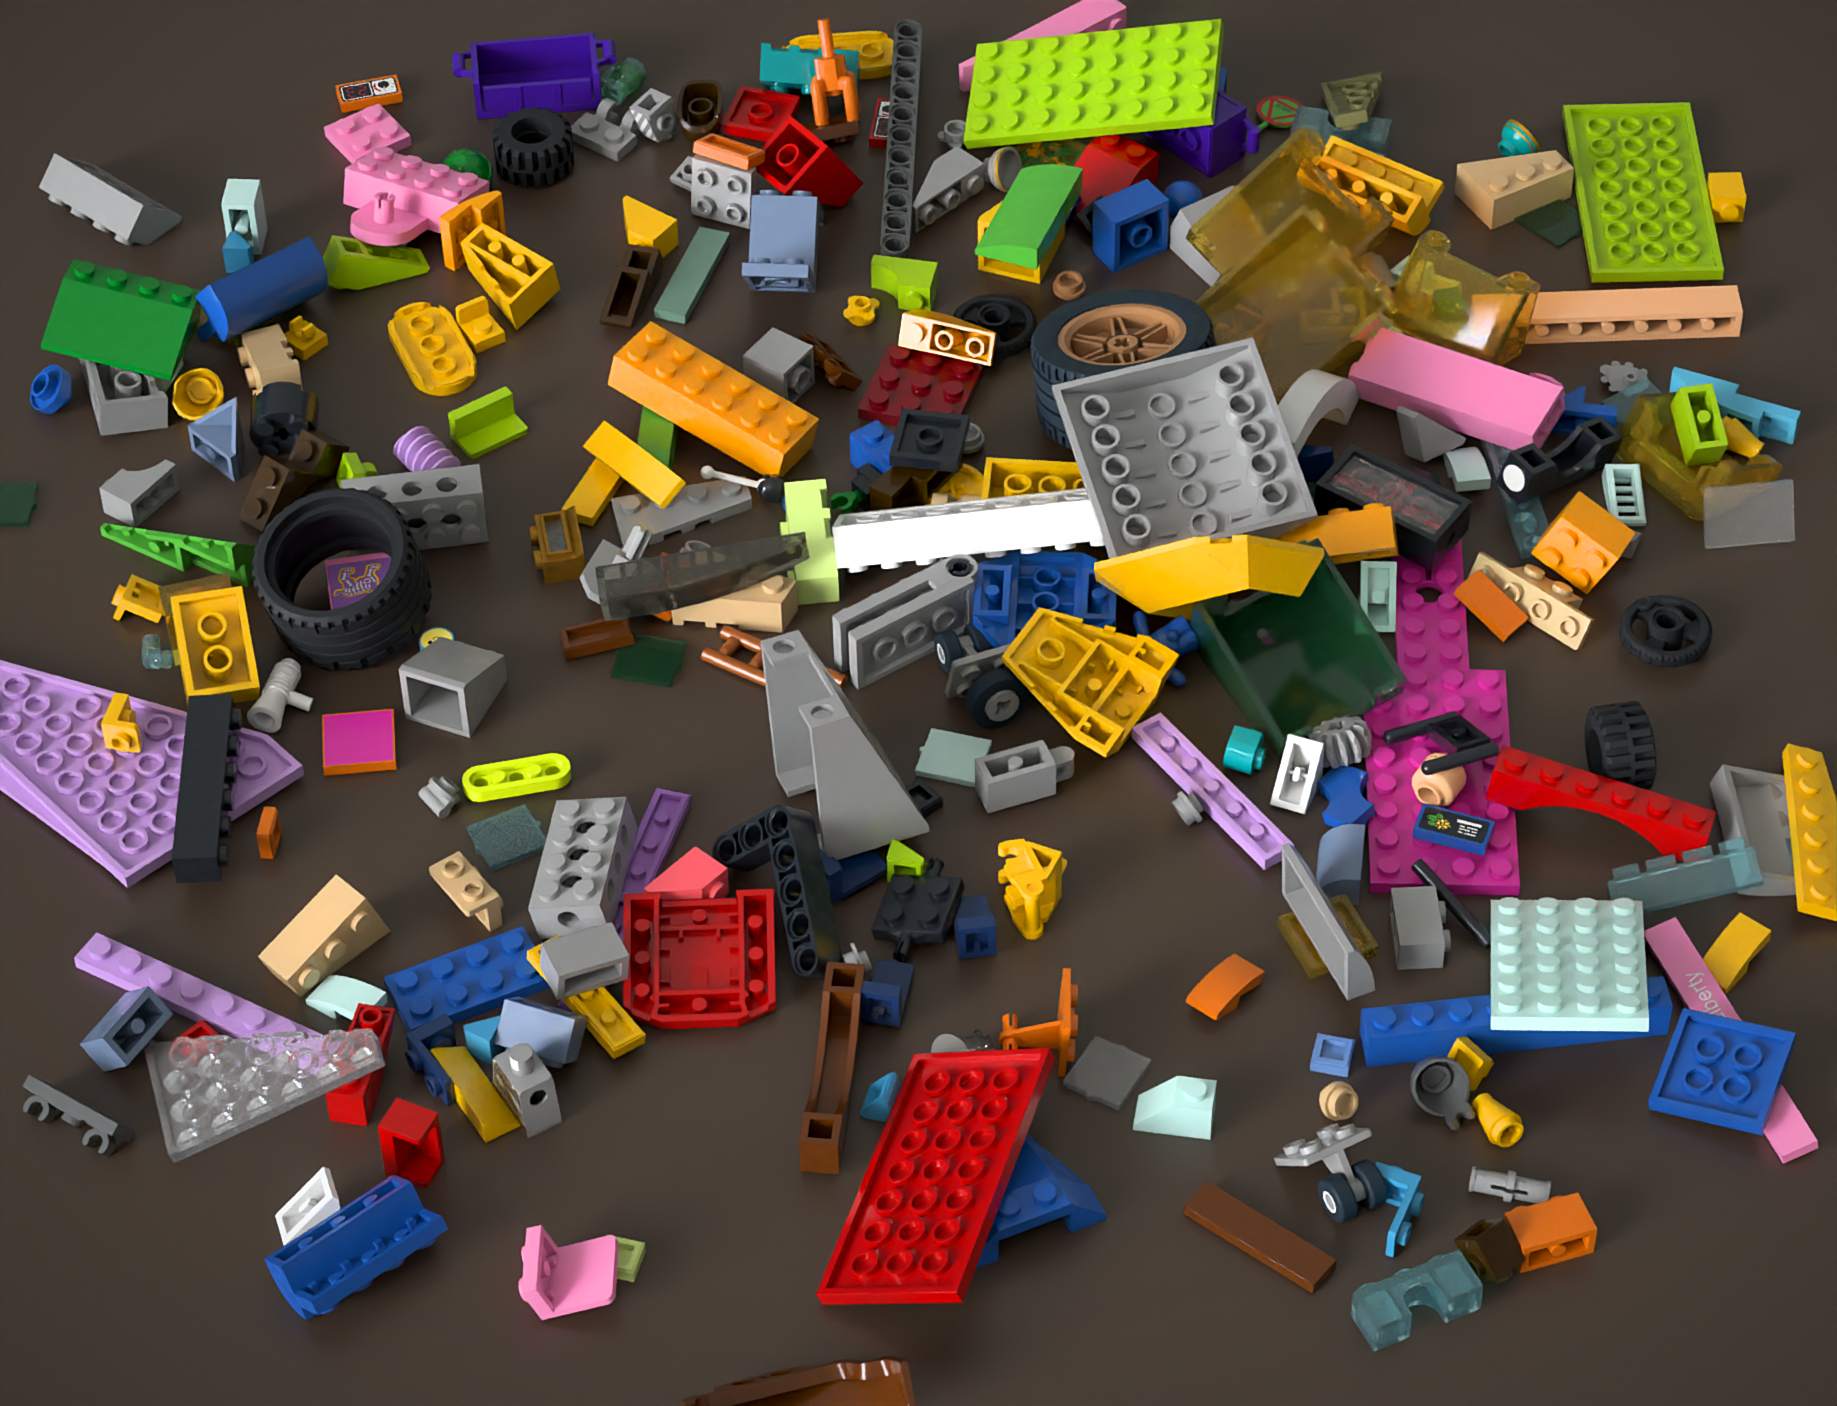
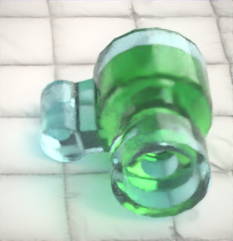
M625 57L618 65H610L600 77L604 84L601 88L603 98H609L616 101L617 106L620 105L627 98L628 94L635 93L648 77L646 68L639 60L632 57Z

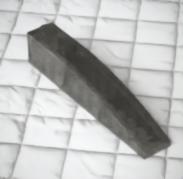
M805 532L595 567L599 601L604 620H624L628 617L660 614L664 611L711 601L746 589L809 559Z

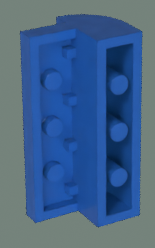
M306 237L209 284L196 295V299L209 319L195 331L201 342L213 337L216 341L222 340V342H225L322 294L327 287V269L311 237Z
M392 1175L266 1257L264 1261L285 1299L302 1318L308 1320L314 1315L333 1311L339 1306L340 1301L351 1293L368 1288L373 1282L372 1279L384 1271L398 1268L405 1262V1258L416 1250L424 1249L437 1241V1236L448 1230V1227L441 1215L423 1207L411 1181Z

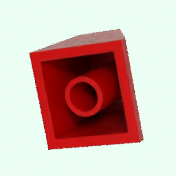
M791 116L763 145L761 149L766 152L765 162L756 166V172L785 196H792L793 191L812 192L813 197H818L821 204L843 207L863 184L824 142Z

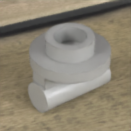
M442 776L440 779L431 777L428 781L429 784L419 791V797L440 819H443L450 814L453 805L460 801V797L457 795L459 788L445 776Z

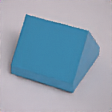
M231 231L222 248L226 273H234L255 263L252 246L237 232Z
M500 1016L463 1025L466 1048L469 1053L492 1066L493 1058L499 1055L504 1047L494 1044Z
M893 1071L869 1085L860 1111L862 1117L882 1122L887 1121L901 1087L898 1074Z

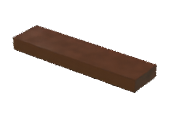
M1206 1181L1184 1205V1215L1311 1293H1314L1336 1268L1337 1260L1209 1181Z

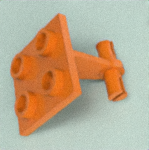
M1063 968L1057 1021L1018 1028V1016L1012 1014L1010 1026L1009 1014H1005L1002 1017L1003 1031L999 1034V1045L1002 1047V1050L1018 1049V1047L1057 1049V1077H1065L1067 1061L1074 1062L1075 1039L1070 1037L1077 1038L1078 1014H1075V1009H1071V1007L1077 1008L1078 984H1071V968Z

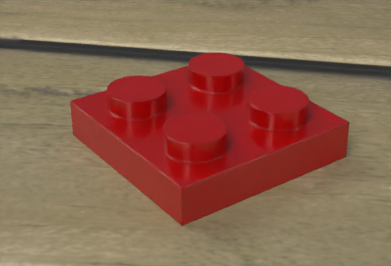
M740 85L721 122V134L767 142L789 116L795 118L801 106L800 96Z

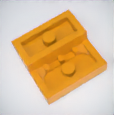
M496 190L468 199L439 217L445 267L456 271L466 263L460 243L481 223L506 236L501 192Z

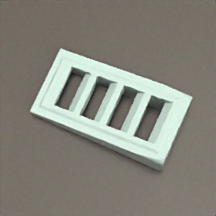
M1605 464L1602 473V484L1608 512L1626 526H1646L1640 465ZM1627 483H1629V485H1630V486H1615V484H1627ZM1616 493H1631L1632 496H1616ZM1617 503H1633L1634 506H1617ZM1618 513H1635L1636 516H1619Z

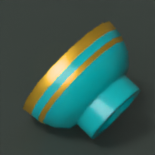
M1513 119L1506 122L1501 134L1502 141L1497 144L1499 151L1504 157L1541 152L1536 139L1522 124Z

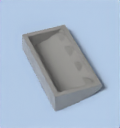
M1722 764L1710 782V787L1738 894L1753 896L1796 895L1784 775Z
M1291 844L1282 845V894L1348 1001L1375 991L1374 977L1369 964L1303 857Z

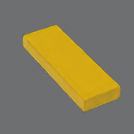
M596 458L561 508V511L575 506L578 523L593 527L624 479Z

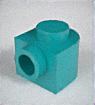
M1235 725L1225 750L1223 767L1252 775L1255 769L1261 770L1267 751L1261 748L1264 741L1263 733Z

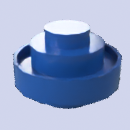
M50 365L44 368L35 377L31 385L30 401L32 407L44 414H52L68 404L72 397L70 373L58 365Z

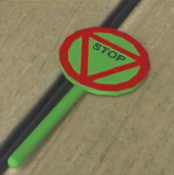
M1272 96L1261 100L1256 108V114L1263 122L1258 125L1260 132L1269 125L1276 128H1291L1300 125L1306 116L1304 106L1297 100L1284 96Z

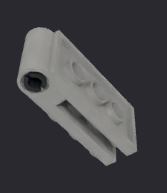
M963 554L950 556L832 615L834 665L842 673L850 670V682L859 690L934 652V637L938 632L951 629L957 634L958 638L964 636L965 625L973 622L975 583L978 579V565L975 559Z

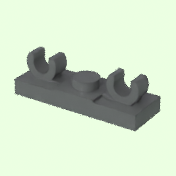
M28 1075L22 1086L35 1093V1095L25 1101L23 1106L24 1112L34 1116L37 1108L42 1105L43 1111L38 1119L50 1124L54 1120L56 1108L64 1112L61 1116V1119L80 1129H82L84 1123L94 1127L85 1133L82 1144L94 1148L97 1140L102 1137L103 1142L98 1150V1153L109 1157L114 1152L116 1147L115 1138L130 1143L136 1132L61 1089L34 1076Z

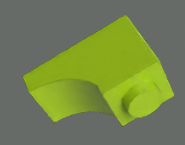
M873 255L871 261L872 288L886 291L894 296L898 301V309L913 310L920 308L931 311L938 289V262Z

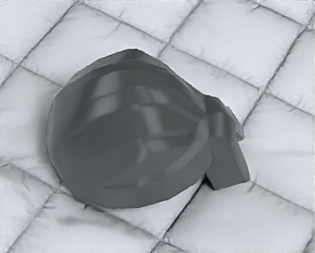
M1432 1055L1417 1063L1411 1073L1410 1090L1416 1103L1424 1111L1435 1116L1445 1117L1451 1130H1457L1460 1127V1118H1475L1476 1113L1467 1103L1470 1095L1469 1078L1465 1069L1455 1059L1445 1055Z

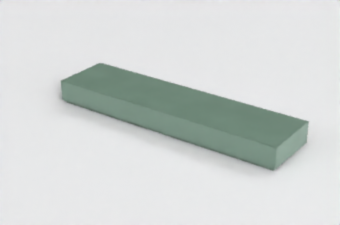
M705 227L698 228L654 308L655 318L686 324L730 243L729 232Z

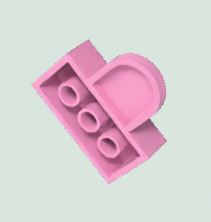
M378 147L345 168L343 204L359 208L351 215L350 232L356 239L378 246L405 244L426 230L441 234L439 217L468 199L488 193L490 181L480 179L473 173H461L451 170L444 164H431L422 161L417 156H405L395 153L391 148Z

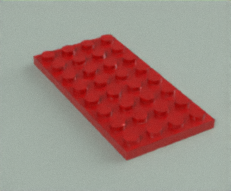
M1050 1048L913 1055L816 1293L822 1305L963 1303L1056 1059Z

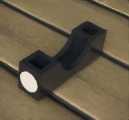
M1602 416L1579 424L1562 444L1546 454L1534 443L1511 451L1495 482L1510 498L1518 504L1603 470L1605 464H1611L1624 437Z

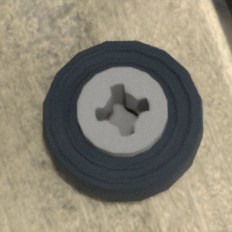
M1009 668L995 669L982 675L969 688L965 698L966 710L977 725L986 729L999 728L1018 718L1024 711L1029 700V689Z

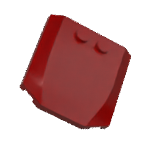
M774 889L736 890V898L662 900L661 893L624 894L623 944L630 956L628 979L623 981V1009L630 1017L662 1030L739 1027L776 1009Z

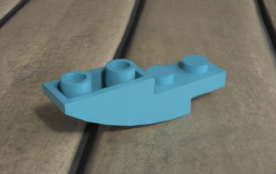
M1674 366L1669 396L1672 399L1675 397L1679 387L1712 383L1722 419L1725 416L1731 419L1736 417L1758 439L1760 436L1793 445L1797 437L1801 411L1738 394L1739 384Z

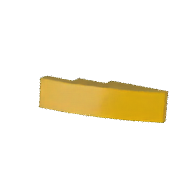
M606 421L602 422L582 446L636 490L663 509L666 508L686 484L678 475Z

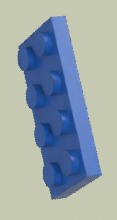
M523 926L383 977L384 986L408 1032L445 1013L455 1024L503 1006L504 999L513 997L525 998L550 988L545 979L527 960V950L535 946Z

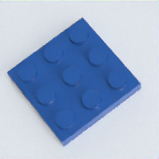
M1683 1008L1649 1097V1109L1763 1136L1797 1042L1796 1033Z

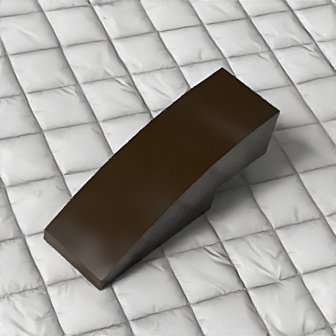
M628 244L622 265H617L599 320L600 324L632 330L642 315L658 280L663 265L660 249Z
M963 454L958 471L963 467ZM893 466L869 485L870 511L904 508L912 501L922 506L926 505L932 498L933 493H937L956 472Z

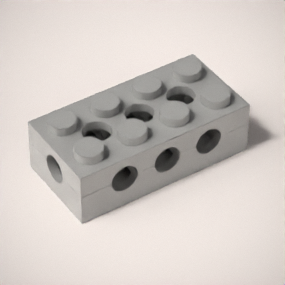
M479 464L341 480L342 489L355 488L356 490H366L370 494L375 493L379 495L381 499H386L392 506H395L406 520L419 550L489 542ZM374 549L350 550L351 556L380 553V551Z
M627 797L556 800L528 906L540 939H551L557 935L563 937L583 931L591 926H600L611 922L614 925L638 828Z

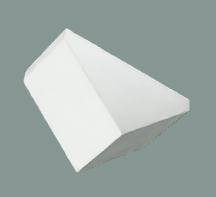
M1288 734L1270 805L1302 814L1307 813L1318 789L1317 782L1322 778L1325 743Z
M322 1167L275 1215L284 1246L340 1210L338 1195L329 1168Z

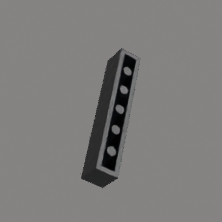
M232 694L192 695L188 697L172 850V863L176 883L221 882L223 866H229L228 844H225V839H229L232 836L231 817L227 816L228 811H234V791L230 789V784H236L237 768L236 762H233V757H239V737L235 735V730H241L242 728L241 709H235Z

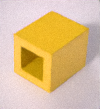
M1741 172L1709 173L1707 189L1714 223L1743 222L1747 197Z

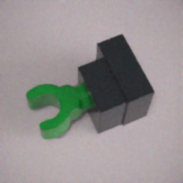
M869 463L858 468V477L851 480L852 492L847 491L834 494L830 498L831 509L834 510L842 506L841 514L854 513V509L859 505L864 511H870L869 485L879 478L881 474Z

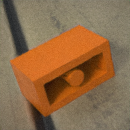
M1578 1192L1566 1196H1555L1548 1201L1530 1206H1518L1504 1213V1220L1526 1260L1517 1267L1520 1273L1594 1253L1597 1227Z

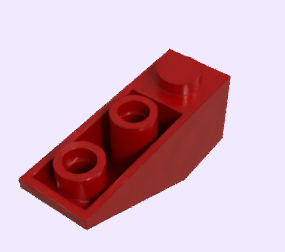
M358 1003L325 1091L330 1121L368 1126L379 1096L396 1014L394 1008Z

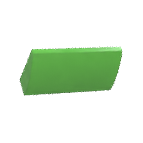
M1056 164L1022 168L975 248V255L1037 270L1083 189V168Z

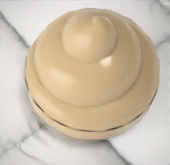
M1335 1081L1320 1092L1319 1104L1326 1117L1332 1120H1345L1356 1112L1358 1096L1349 1084Z

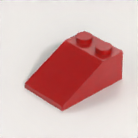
M1120 134L1097 136L1087 145L1074 167L1083 168V189L1069 217L1080 222L1076 214L1100 195L1103 197L1109 196L1146 179L1153 185H1156L1158 183L1159 153Z

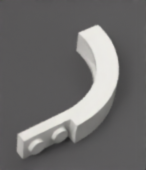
M1312 369L1300 376L1286 392L1278 407L1297 457L1308 436L1321 418L1347 425L1359 400L1358 389L1352 380L1318 369Z

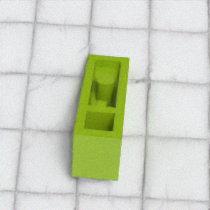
M332 235L323 256L328 275L327 284L339 290L345 288L361 290L428 273L430 268L424 255L418 248L399 245L378 246L362 242L358 239Z

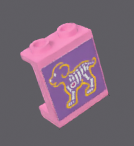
M380 552L325 560L331 610L358 602L371 593L386 576L392 557Z

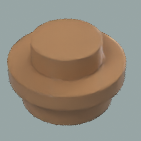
M1075 271L1061 272L1053 283L1054 294L1068 301L1080 298L1086 291L1085 281Z

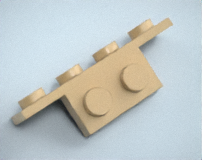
M1479 552L1468 578L1478 569L1481 570L1529 617L1527 621L1574 650L1581 649L1594 619L1578 610L1583 599L1572 593V587L1560 581H1552L1544 576V570L1537 566L1526 564L1522 567L1509 568L1486 553Z

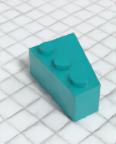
M761 43L760 82L765 89L789 94V90L801 91L803 96H811L810 85L812 78L816 75L813 59L822 56V49H800V46L790 45L789 49L771 48L770 43ZM834 49L835 54L845 55L847 71H852L855 74L857 91L859 93L860 53L854 50ZM843 94L837 95V96H833V97L844 98V97H843Z

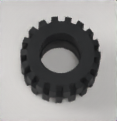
M532 107V109L523 108L519 109L518 112L508 113L507 118H501L498 121V125H495L493 128L492 138L497 173H500V177L504 180H509L510 184H520L524 188L529 186L540 188L542 185L549 186L555 184L554 181L556 180L561 181L565 178V174L571 172L575 161L572 128L567 118H563L562 114L558 112L552 113V110L547 108L544 110L539 109V107Z
M1634 700L1592 706L1588 711L1584 730L1589 771L1650 790L1656 775V746L1650 720L1642 705Z

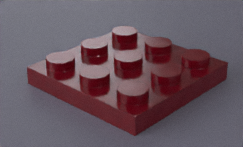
M889 343L858 407V418L873 422L878 420L883 424L897 426L902 408L965 415L984 375V365Z

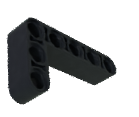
M775 805L721 834L713 844L712 857L725 867L749 872L772 860L793 968L800 976L824 980L827 962L843 963L813 816L808 811Z

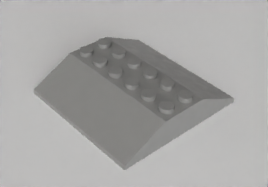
M1253 337L1052 385V392L1109 559L1192 537L1210 536L1211 540L1217 538L1232 539V535H1251L1275 539L1317 519L1316 508Z

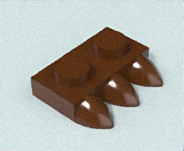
M835 116L831 121L828 120V124L816 126L815 121L811 125L801 124L821 141L832 139L834 143L851 140V135L860 133L858 121H847L846 116Z
M802 332L801 341L813 346L814 365L827 372L824 377L837 388L843 385L855 391L863 382L862 379L829 343L808 332Z

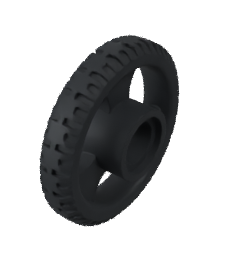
M987 294L971 298V300H967V302L960 305L953 314V317L997 333L993 359L1012 357V355L1015 356L1031 345L1032 335L1037 328L1036 317L1031 308L1019 299L1006 295ZM1011 328H1025L1018 337L1010 340Z
M1658 594L1657 596L1653 595L1638 599L1626 608L1621 616L1619 636L1625 649L1638 660L1649 665L1652 664V666L1673 668L1694 663L1706 653L1712 639V625L1706 613L1693 602L1678 596ZM1685 617L1689 619L1691 622L1685 623ZM1636 619L1648 623L1645 642H1641L1632 631V624ZM1682 639H1689L1695 642L1693 645L1680 650Z

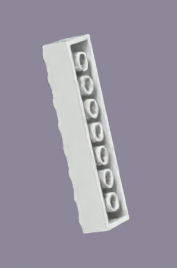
M1085 488L840 514L832 526L837 569L847 568V572L865 571L868 569L867 565L881 564L883 569L897 568L902 566L903 561L916 560L917 565H928L936 563L937 558L950 557L957 554L972 557L971 554L985 553L986 557L993 558L1006 555V550L1020 549L1021 554L1040 552L1043 546L1055 545L1056 550H1068L1075 548L1076 543L1090 542V546L1105 545Z

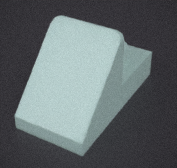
M1360 561V596H1358L1360 632H1395L1396 561Z

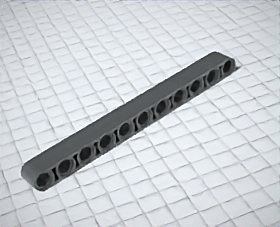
M903 19L897 22L894 27L880 255L909 259L922 45V25L911 19Z

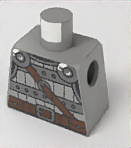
M529 1043L516 1044L511 1049L493 1058V1086L520 1123V1128L527 1138L562 1123L552 1075ZM535 1096L537 1104H531L530 1098Z

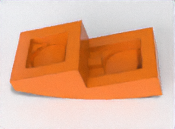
M1234 953L1218 964L1194 987L1187 996L1186 1003L1216 1021L1237 1009L1240 996L1260 985L1265 971Z

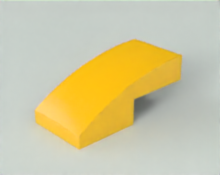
M1739 913L1730 922L1703 958V961L1725 994L1746 974L1749 962L1770 941L1772 930L1742 913Z

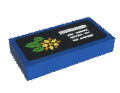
M1423 803L1413 828L1412 838L1484 856L1494 831L1495 821Z

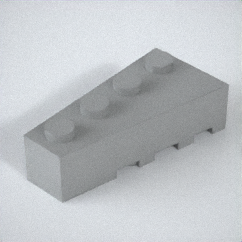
M80 359L101 436L168 428V397L163 390L159 391L156 387V380L153 376Z

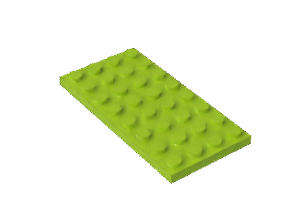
M1222 19L977 44L963 140L967 149L1214 125L1224 33Z
M1690 102L1563 105L1562 116L1570 162L1574 167L1573 180L1591 283L1723 280L1724 267Z

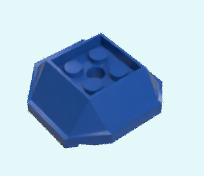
M1013 550L990 562L984 561L977 564L978 579L975 583L973 625L994 648L1011 644L1039 607L1082 618V623L1103 629L1105 625L1115 627L1117 594L1096 581L1094 563L1100 561L1085 553L1040 551L1031 554H1021L1020 551Z

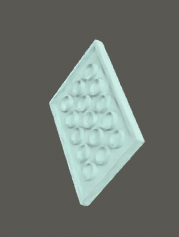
M1514 897L1491 900V1030L1649 1032L1642 901H1633L1629 898H1618L1614 901L1594 900L1592 898L1557 900L1550 897L1540 898L1539 900H1519Z

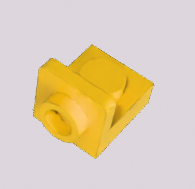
M484 296L460 304L455 308L457 325L476 354L506 342L505 332L489 314L488 300Z
M131 574L126 586L124 587L119 584L111 602V604L117 606L113 619L120 621L124 611L127 610L158 623L171 590Z
M114 693L101 722L106 748L139 753L142 748V741L138 724L135 723L136 712L131 709L129 694Z

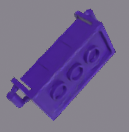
M595 32L470 43V50L462 53L456 52L452 55L454 76L458 78L463 76L473 78L477 119L507 117L508 113L518 112L519 109L523 108L532 109V107H539L542 110L545 108L551 109L552 113L597 109L601 102L599 67L607 64L613 65L617 60L614 41L610 39L605 41L595 39ZM603 47L604 58L598 59L597 48ZM471 58L472 69L466 70L465 59Z
M1219 89L1217 91L1214 125L1141 132L1210 179L1241 160L1245 155V151L1257 153L1260 148V128L1255 126L1246 117L1247 108Z

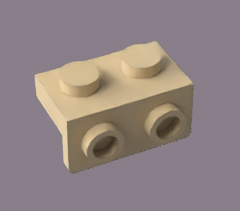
M460 851L429 867V872L433 879L467 917L475 914L490 932L503 925L501 909L504 905L500 895L485 881L478 869L472 866Z

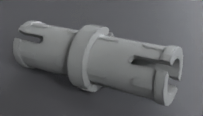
M1473 1166L1468 1191L1503 1197V1201L1510 1203L1512 1199L1537 1204L1548 1201L1551 1181L1516 1176V1171L1508 1170L1506 1174Z

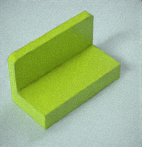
M506 386L448 413L451 438L470 459L478 458L528 434V427L515 414L513 393Z

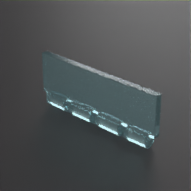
M1744 837L1718 843L1721 853L1719 855H1713L1711 845L1683 851L1684 863L1677 864L1674 854L1645 860L1647 872L1640 873L1638 862L1612 868L1614 879L1607 881L1611 901L1618 898L1642 901L1643 914L1755 888L1764 884L1754 846L1747 848Z

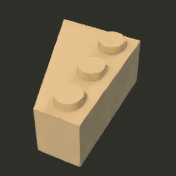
M279 324L240 334L242 347L237 348L241 367H248L245 369V376L249 389L254 387L256 389L252 390L253 395L256 393L257 396L262 392L263 386L274 382L296 383L301 385V390L303 391L299 362L297 359L292 360L291 356H294L291 347L287 348L286 344L288 342Z
M702 550L670 595L673 625H684L685 621L705 622L706 627L717 628V623L738 625L739 630L783 633L798 611L796 580L706 550Z

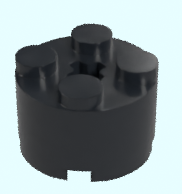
M292 382L267 384L263 386L261 393L257 396L255 393L252 396L249 436L252 443L258 448V453L261 456L276 457L278 454H291L302 429L318 432L319 401L317 396L312 391H310L309 395L301 390V385Z

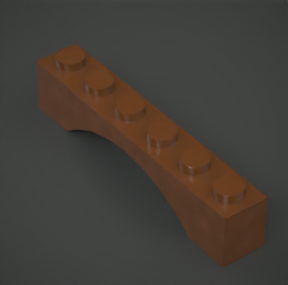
M827 962L822 992L815 1068L809 1099L803 1112L799 1137L800 1172L836 1175L840 1173L862 1025L861 990L864 981H866L865 964Z

